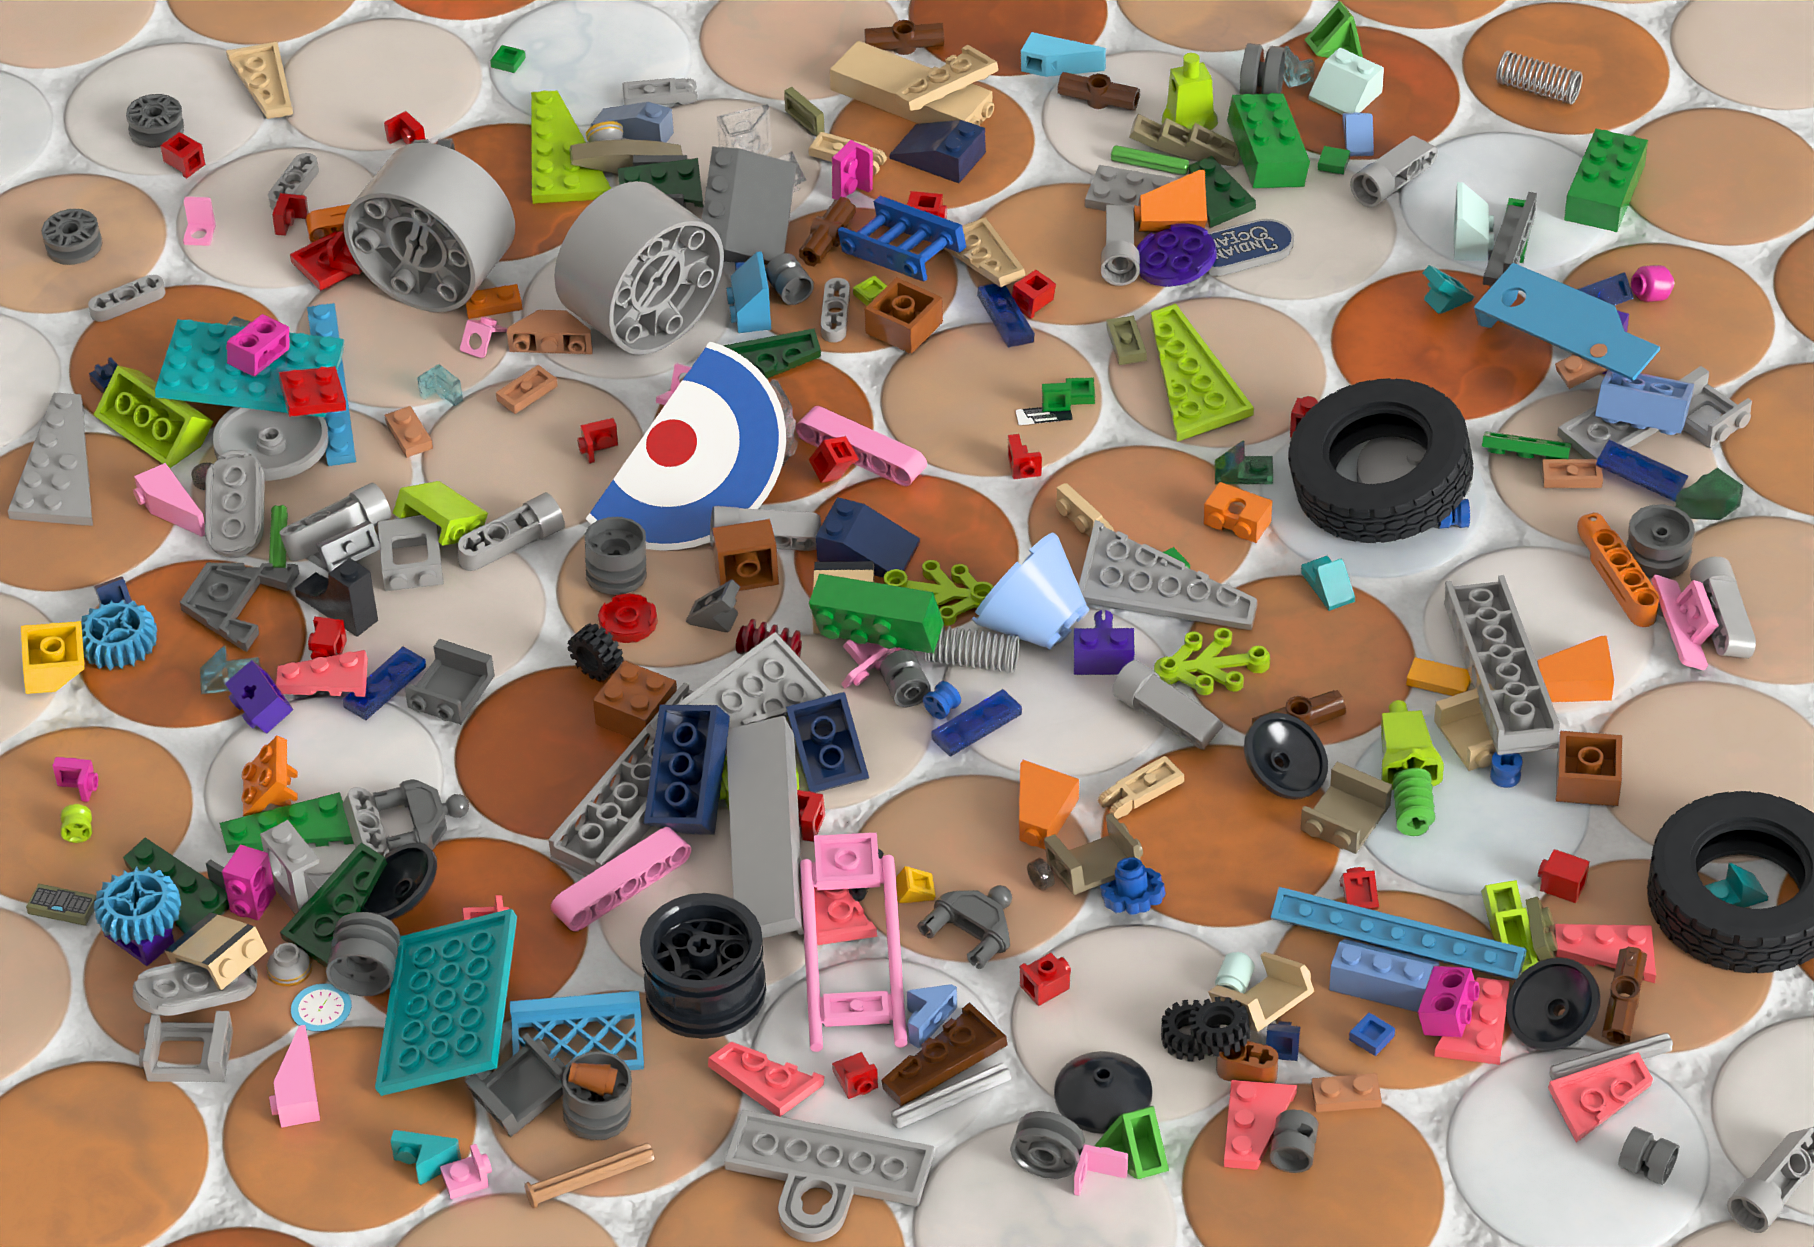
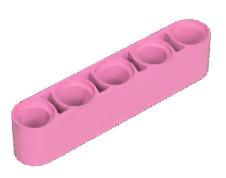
M814 406L795 426L798 436L816 447H819L823 440L846 436L859 458L853 464L901 486H909L927 467L925 457L916 449L820 406Z
M664 827L562 891L554 898L551 904V911L570 930L579 931L684 864L691 854V846L670 827Z

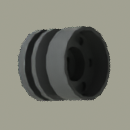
M607 517L597 520L588 527L585 532L586 580L592 588L602 593L619 595L635 591L643 585L647 577L646 532L639 523L624 517Z
M354 912L343 916L336 922L326 968L328 980L335 988L355 996H374L390 988L401 938L399 930L394 923L381 915L369 912Z
M599 1051L587 1052L577 1056L567 1065L563 1073V1120L570 1131L585 1139L606 1140L618 1135L627 1127L631 1118L632 1078L631 1071L625 1061L614 1054ZM572 1062L578 1064H611V1068L618 1069L613 1094L604 1093V1096H601L568 1082Z

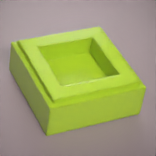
M874 275L854 286L853 295L868 306L887 285Z

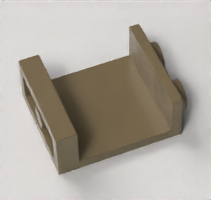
M1337 761L1331 769L1330 787L1314 809L1307 806L1303 807L1301 831L1334 844L1340 849L1356 854L1391 806L1392 784Z
M1112 814L1106 815L1108 836L1068 850L1055 834L1044 838L1047 864L1074 895L1115 880V869L1120 860L1129 857L1141 860L1140 857L1143 856V848L1137 838L1134 839L1129 834L1125 824L1119 823Z

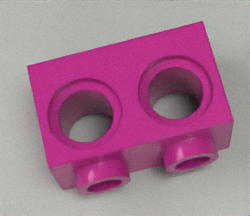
M261 314L227 341V364L255 377L289 350V326Z
M240 844L222 870L230 911L240 917L259 920L276 895L269 856L266 852Z
M1433 967L1418 1010L1424 1035L1462 1037L1466 1024L1471 1022V1008L1473 1002L1478 1000L1480 992L1479 983L1474 980L1471 968Z

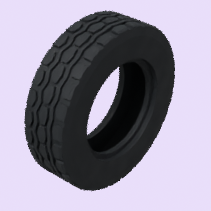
M1385 378L1367 380L1337 390V392L1329 394L1305 414V417L1301 419L1295 428L1296 431L1293 432L1289 443V466L1298 502L1302 510L1319 528H1323L1324 531L1336 537L1339 536L1342 539L1354 542L1385 543L1399 539L1403 540L1434 527L1437 523L1448 517L1461 503L1471 485L1470 481H1472L1474 463L1467 426L1460 409L1457 408V405L1449 397H1445V394L1435 388L1406 379ZM1376 438H1405L1416 442L1426 450L1424 457L1413 470L1389 482L1377 484L1359 483L1343 477L1336 471L1341 459L1351 449Z
M1728 791L1712 794L1711 796L1707 795L1677 810L1675 815H1671L1659 830L1652 849L1647 897L1651 913L1656 923L1660 925V929L1685 953H1689L1692 957L1714 967L1733 970L1734 972L1771 973L1793 968L1814 958V813L1780 796L1776 797L1772 794L1751 791ZM1736 854L1753 855L1772 861L1787 871L1796 882L1799 892L1787 902L1774 907L1762 909L1743 908L1729 904L1713 895L1703 885L1697 873L1707 863L1723 856Z

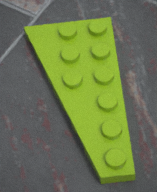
M558 90L531 92L533 204L595 200L610 190L611 186L602 171L571 164L570 146L586 143Z
M1177 304L1152 311L1151 323L1177 442L1254 416L1253 405Z

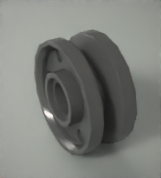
M164 94L145 95L131 102L127 108L126 118L129 123V135L139 145L160 147V145L178 132H184L182 106L172 96Z
M83 209L59 211L44 222L41 230L47 255L54 262L63 265H75L90 260L101 250L103 244L97 218L91 212Z
M1035 1111L1021 1117L1010 1147L1012 1158L1016 1163L1031 1174L1043 1178L1059 1179L1074 1173L1080 1158L1079 1155H1081L1085 1143L1081 1129L1068 1118L1053 1112Z

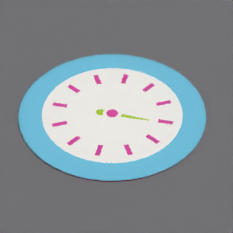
M332 984L312 985L302 990L294 998L291 1005V1015L297 1025H306V1030H330L339 1026L349 1016L352 1008L351 998L347 993L335 988Z

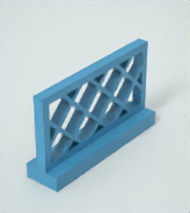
M639 991L510 1001L513 1055L520 1051V1045L522 1047L525 1046V1042L519 1036V1028L533 1027L539 1031L533 1038L534 1041L538 1038L542 1040L544 1037H547L556 1044L548 1055L551 1059L561 1050L574 1059L577 1056L590 1052L594 1047L599 1051L616 1055L627 1044L637 1051V1059L623 1061H625L630 1070L644 1069ZM635 1018V1026L626 1035L614 1027L621 1019ZM589 1022H598L604 1026L594 1038L583 1030ZM565 1024L572 1030L562 1040L550 1032L556 1025ZM609 1031L621 1039L611 1051L599 1042ZM577 1034L589 1042L579 1053L567 1045ZM635 1035H636V1042H634V1041L632 1040V1038H633Z

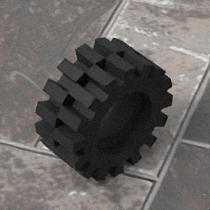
M589 623L568 640L567 644L569 646L567 648L569 652H572L570 654L571 659L577 661L575 663L577 668L581 667L583 669V674L589 673L590 679L594 680L596 678L597 681H604L624 661V657L621 656L623 652L622 649L617 648L619 646L618 642H613L611 639L613 636L610 633L608 635L605 633V628L601 627L599 629L597 624L592 625Z
M1215 997V1002L1206 999L1204 1000V1006L1199 1003L1195 1006L1196 1011H1191L1189 1024L1192 1042L1198 1051L1203 1050V1054L1208 1055L1210 1051H1213V1056L1219 1057V1052H1224L1225 1056L1230 1055L1231 1049L1235 1053L1240 1051V1045L1245 1047L1247 1039H1250L1248 1012L1245 1006H1241V1002L1238 1000L1232 1003V999L1226 997L1225 1001H1221L1220 997ZM1217 1025H1228L1223 1028H1212Z
M1188 999L1182 1000V1006L1176 1002L1172 1004V1009L1167 1008L1165 1016H1162V1045L1164 1049L1168 1048V1053L1171 1056L1177 1052V1059L1182 1060L1183 1056H1188L1187 1061L1193 1062V1056H1197L1199 1061L1204 1059L1203 1050L1198 1051L1195 1048L1191 1035H1186L1179 1031L1184 1026H1190V1013L1192 1010L1196 1011L1195 1006L1199 1004V1000H1194L1193 1005L1188 1004ZM1220 1025L1214 1026L1212 1028H1220Z

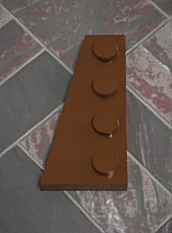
M969 1002L962 1008V1014L956 1020L952 1018L942 1026L943 1031L934 1039L929 1037L921 1044V1051L915 1056L909 1055L881 1080L883 1090L902 1107L1008 1045L1007 1036Z

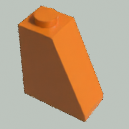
M1198 170L1141 195L1138 205H1134V222H1138L1139 232L1163 231L1171 228L1172 224L1180 223L1193 224L1205 228L1207 223L1205 170Z
M1599 636L1538 659L1537 664L1552 702L1612 701L1614 675L1607 636Z
M1022 760L1020 763L1019 841L1025 842L1030 846L1045 849L1044 838L1054 834L1057 836L1079 800L1078 778Z

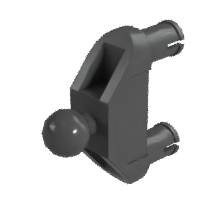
M416 779L402 781L399 784L400 787L373 792L378 812L404 805L405 808L408 807L414 825L411 832L386 837L389 852L409 843H422L433 850L447 831L445 815L449 814V816L454 818H461L469 811V801L465 796L453 794L445 803H441L437 789Z
M997 885L990 889L988 897L978 890L945 893L935 901L934 909L918 923V929L924 936L928 933L927 938L931 939L946 923H953L979 939L981 942L967 954V959L972 966L976 965L977 969H982L996 953H1003L1010 947L1009 932L1003 909L1009 907L1012 902L1011 891L1006 886Z

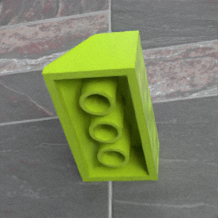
M117 365L94 413L96 418L162 464L166 463L170 468L202 446L214 421L185 401L155 397L157 382L139 370Z

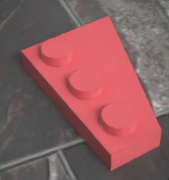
M365 650L346 652L340 655L318 657L313 660L297 663L291 662L278 666L276 686L282 694L313 695L317 691H329L330 696H341L343 692H354L356 697H365L368 666Z
M814 887L817 945L877 937V928L872 921L869 922L864 915V909L859 902L854 900L848 889L817 890V887Z
M1555 924L1554 935L1558 945V950L1555 951L1556 957L1568 958L1592 967L1600 964L1616 969L1620 949L1627 948L1628 946L1640 948L1642 952L1647 954L1644 981L1655 983L1656 969L1651 925Z
M1477 977L1475 981L1479 983L1480 992L1478 1000L1473 1002L1471 1008L1472 1017L1470 1024H1466L1462 1037L1442 1036L1435 1048L1434 1057L1500 1065L1510 981Z
M734 1042L728 1043L708 1059L709 1068L779 1117L824 1085L825 1076L814 1072L810 1076L797 1071L798 1066L786 1062L783 1066L768 1060L767 1054Z
M1638 1052L1550 1081L1548 1089L1577 1143L1649 1088L1653 1078Z
M1231 1080L1224 1167L1258 1169L1272 1142L1276 1118L1293 1101L1297 1093V1085Z

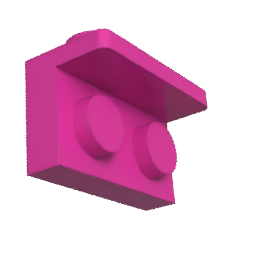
M850 140L832 157V198L838 200L840 197L846 198L855 191L856 187L868 193L873 189V151Z

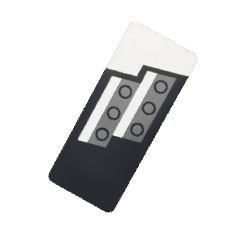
M1042 407L1016 410L1019 425L1073 419L1071 410L1042 412Z

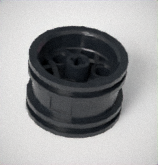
M688 894L660 906L648 918L642 928L640 937L642 967L645 972L646 1004L651 1015L661 1026L675 1034L688 1038H717L736 1032L746 1026L759 1013L764 1004L767 991L765 968L762 961L764 955L762 931L756 916L745 905L733 898L720 894Z

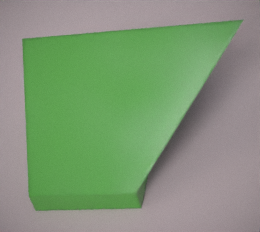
M1338 1L1304 40L1319 57L1329 58L1336 50L1342 48L1363 58L1354 17L1344 4Z
M1154 1106L1121 1114L1094 1145L1100 1148L1107 1147L1114 1151L1127 1153V1174L1136 1179L1169 1171Z

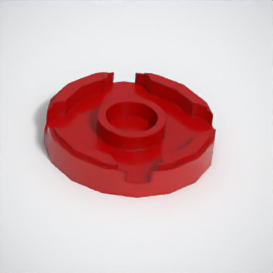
M628 593L612 597V601L607 604L605 602L598 613L599 627L605 628V633L607 635L610 633L613 636L611 639L620 643L638 642L647 638L655 630L658 622L656 606L648 602L646 597L638 594Z

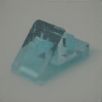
M223 646L200 668L201 694L230 691L225 683L251 660L260 666L259 657L229 661L226 646Z

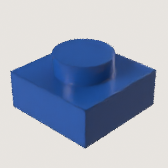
M1369 1012L1350 1031L1349 1040L1376 1056L1394 1038L1395 1028Z

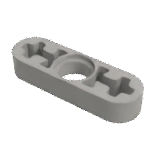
M303 153L293 159L268 193L272 210L275 208L280 193L303 194L319 172L315 155ZM290 181H300L297 184H287Z
M147 275L91 298L88 303L91 318L98 322L107 321L160 300L165 295L163 279L158 275ZM125 296H133L130 300H120Z
M833 278L825 283L821 316V336L828 342H839L846 337L850 285L843 278ZM835 291H839V297L834 296ZM831 308H841V309H842L840 312H830V311H829V309H831ZM832 323H837L836 329H832Z
M360 787L351 788L343 802V808L355 848L362 842L383 856L388 843L374 797L366 789ZM359 821L367 823L372 828H367L361 825Z

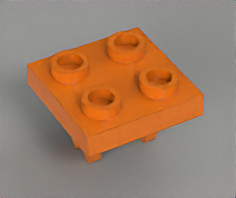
M276 735L268 745H264L255 759L252 762H248L243 768L241 775L243 779V793L241 796L243 816L260 813L269 804L283 807L291 805V800L297 801L298 794L287 787V785L291 784V777H298V771L287 764V739Z

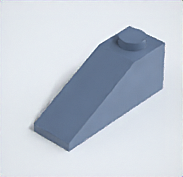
M651 102L603 108L591 123V127L607 121L621 123L623 126V138L630 140H649L666 143L674 133L672 108Z

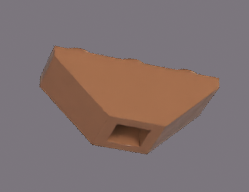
M537 310L507 328L509 352L593 353L591 330L567 310Z

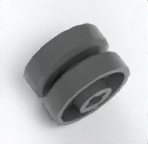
M1247 43L1240 71V95L1259 94L1260 87H1262L1261 94H1281L1285 70V47L1270 46L1264 62V49L1261 44Z
M1660 504L1640 508L1632 515L1629 522L1626 547L1647 577L1652 578L1654 575H1659L1670 579L1679 576L1688 568L1691 561L1692 544L1695 534L1694 523L1687 513L1677 507Z

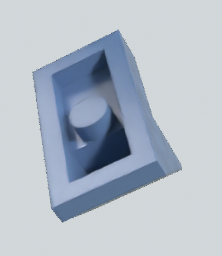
M1358 112L1342 114L1345 148L1350 150V156H1373V115Z
M949 984L907 991V1009L913 1013L907 1024L910 1044L920 1049L921 1044L931 1037L957 1008L956 986Z

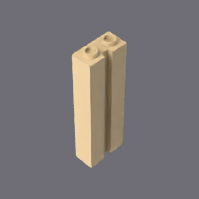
M857 41L830 68V88L832 91L918 124L964 120L980 126V123L982 124L994 111L992 91L972 83L962 90H956L945 95L940 100H934L923 105L921 109L909 111L896 103L895 92L916 78H926L928 70L931 68L861 41Z

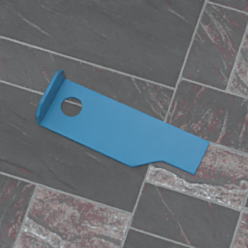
M1515 263L1508 267L1474 306L1478 325L1482 327L1492 328L1497 321L1503 322L1632 381L1636 379L1660 351L1659 346L1624 331L1615 305ZM1519 290L1523 291L1526 294L1525 301L1518 306L1510 307L1517 299ZM1595 344H1604L1607 347V353L1603 357L1596 358L1591 355L1590 349Z

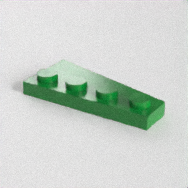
M340 792L219 823L227 853H235L240 844L264 851L260 834L286 820L292 824L306 843H315L316 847L329 846V842L344 841V845L354 844Z

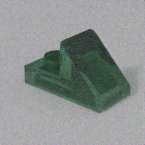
M1243 440L1215 459V484L1219 482L1225 484H1273V456H1245Z

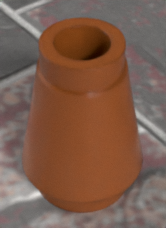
M572 1062L568 1082L601 1096H604V1093L612 1095L618 1069L611 1068V1064H578Z

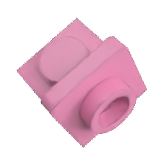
M477 1144L470 1145L471 1157L440 1166L441 1175L450 1199L489 1187L487 1174L492 1172L487 1154H480Z

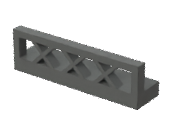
M1528 192L1523 207L1508 205L1483 276V285L1493 286L1512 263L1519 265L1535 219L1537 193Z

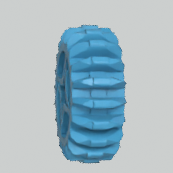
M122 599L119 603H114L111 600L108 605L99 603L98 609L89 608V614L82 616L84 658L88 660L89 664L95 663L99 669L105 665L110 671L114 666H119L121 669L127 664L134 666L136 660L144 661L145 654H151L153 646L156 645L158 631L154 617L151 615V612L145 609L144 605L138 606L135 601L127 604Z
M136 866L134 872L127 873L123 869L121 876L112 875L111 882H103L102 890L97 891L96 901H94L97 924H99L106 936L111 935L114 942L120 939L126 945L131 940H135L138 945L143 939H148L152 942L153 936L159 935L164 937V929H173V921L179 920V911L181 910L179 890L173 884L170 876H164L161 870L153 873L150 867H148L144 871H140Z

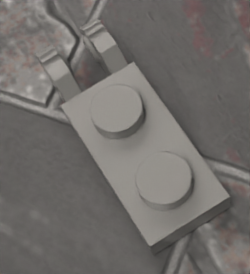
M666 78L622 83L624 105L642 102L662 105L679 102L682 105L694 104L698 98L697 91H695L697 87L696 81L691 78Z

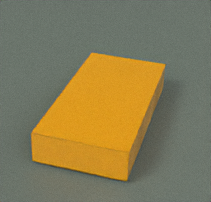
M1417 657L1413 660L1406 681L1407 686L1450 696L1468 691L1471 684V678L1467 669Z

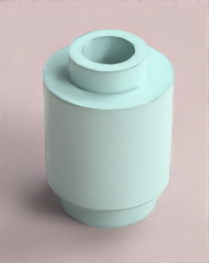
M1228 953L1220 967L1215 985L1245 994L1255 969L1254 962L1245 953Z

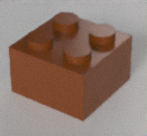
M898 277L864 308L866 334L910 354L943 323L942 297Z
M770 519L712 528L715 570L719 587L730 580H733L740 586L739 591L779 585L777 547Z
M624 660L593 699L596 725L635 740L659 712V706L665 705L677 691L676 680ZM650 735L647 737L645 744L648 743Z
M1560 731L1557 752L1556 802L1618 806L1622 783V735Z

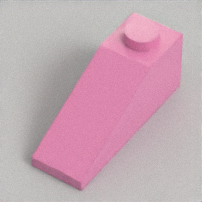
M166 463L134 476L137 488L133 492L140 505L144 504L151 514L199 536L205 535L203 513Z
M306 1025L298 1027L275 1077V1095L269 1096L272 1116L279 1115L281 1127L320 1121Z

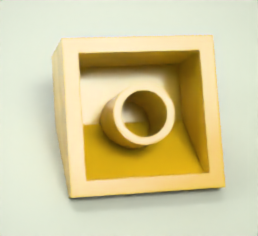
M81 621L21 626L23 674L26 694L56 692L85 669Z

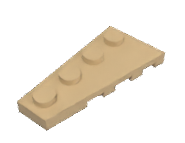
M278 42L226 50L228 61L267 119L293 115Z
M966 45L962 48V54L959 56L951 55L945 59L946 64L941 68L933 67L928 70L926 78H916L895 92L896 103L909 111L921 109L927 103L940 100L945 95L956 90H962L975 81L986 79L989 75L998 71L997 61Z
M986 217L963 225L966 248L958 253L943 248L1000 287L1012 285L1026 276L1023 266Z

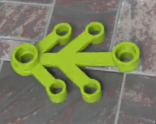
M935 560L925 561L922 565V573L926 579L934 580L937 584L910 581L906 573L899 569L890 570L884 575V584L933 592L938 606L953 599H961L960 602L952 606H943L939 609L944 622L943 625L945 626L954 624L957 615L974 607L978 608L993 589V585L988 582H977L964 564H956L951 568V581L940 569V564ZM953 582L957 584L963 583L966 588H959Z
M1219 628L1214 632V641L1196 660L1186 661L1192 652L1199 651L1202 648V635L1192 631L1185 635L1184 645L1172 657L1166 656L1156 661L1154 672L1159 674L1160 679L1167 684H1174L1180 681L1196 689V692L1200 695H1209L1213 692L1214 680L1225 685L1228 690L1235 692L1243 688V675L1238 671L1227 673L1221 670V668L1246 665L1247 669L1253 673H1263L1270 667V653L1263 646H1254L1245 654L1216 657L1223 648L1229 647L1232 643V632L1227 628ZM1197 671H1198V672H1200V673H1202V674H1204V675H1200V676L1196 677V676H1194L1193 674H1191V673H1189V672H1197Z

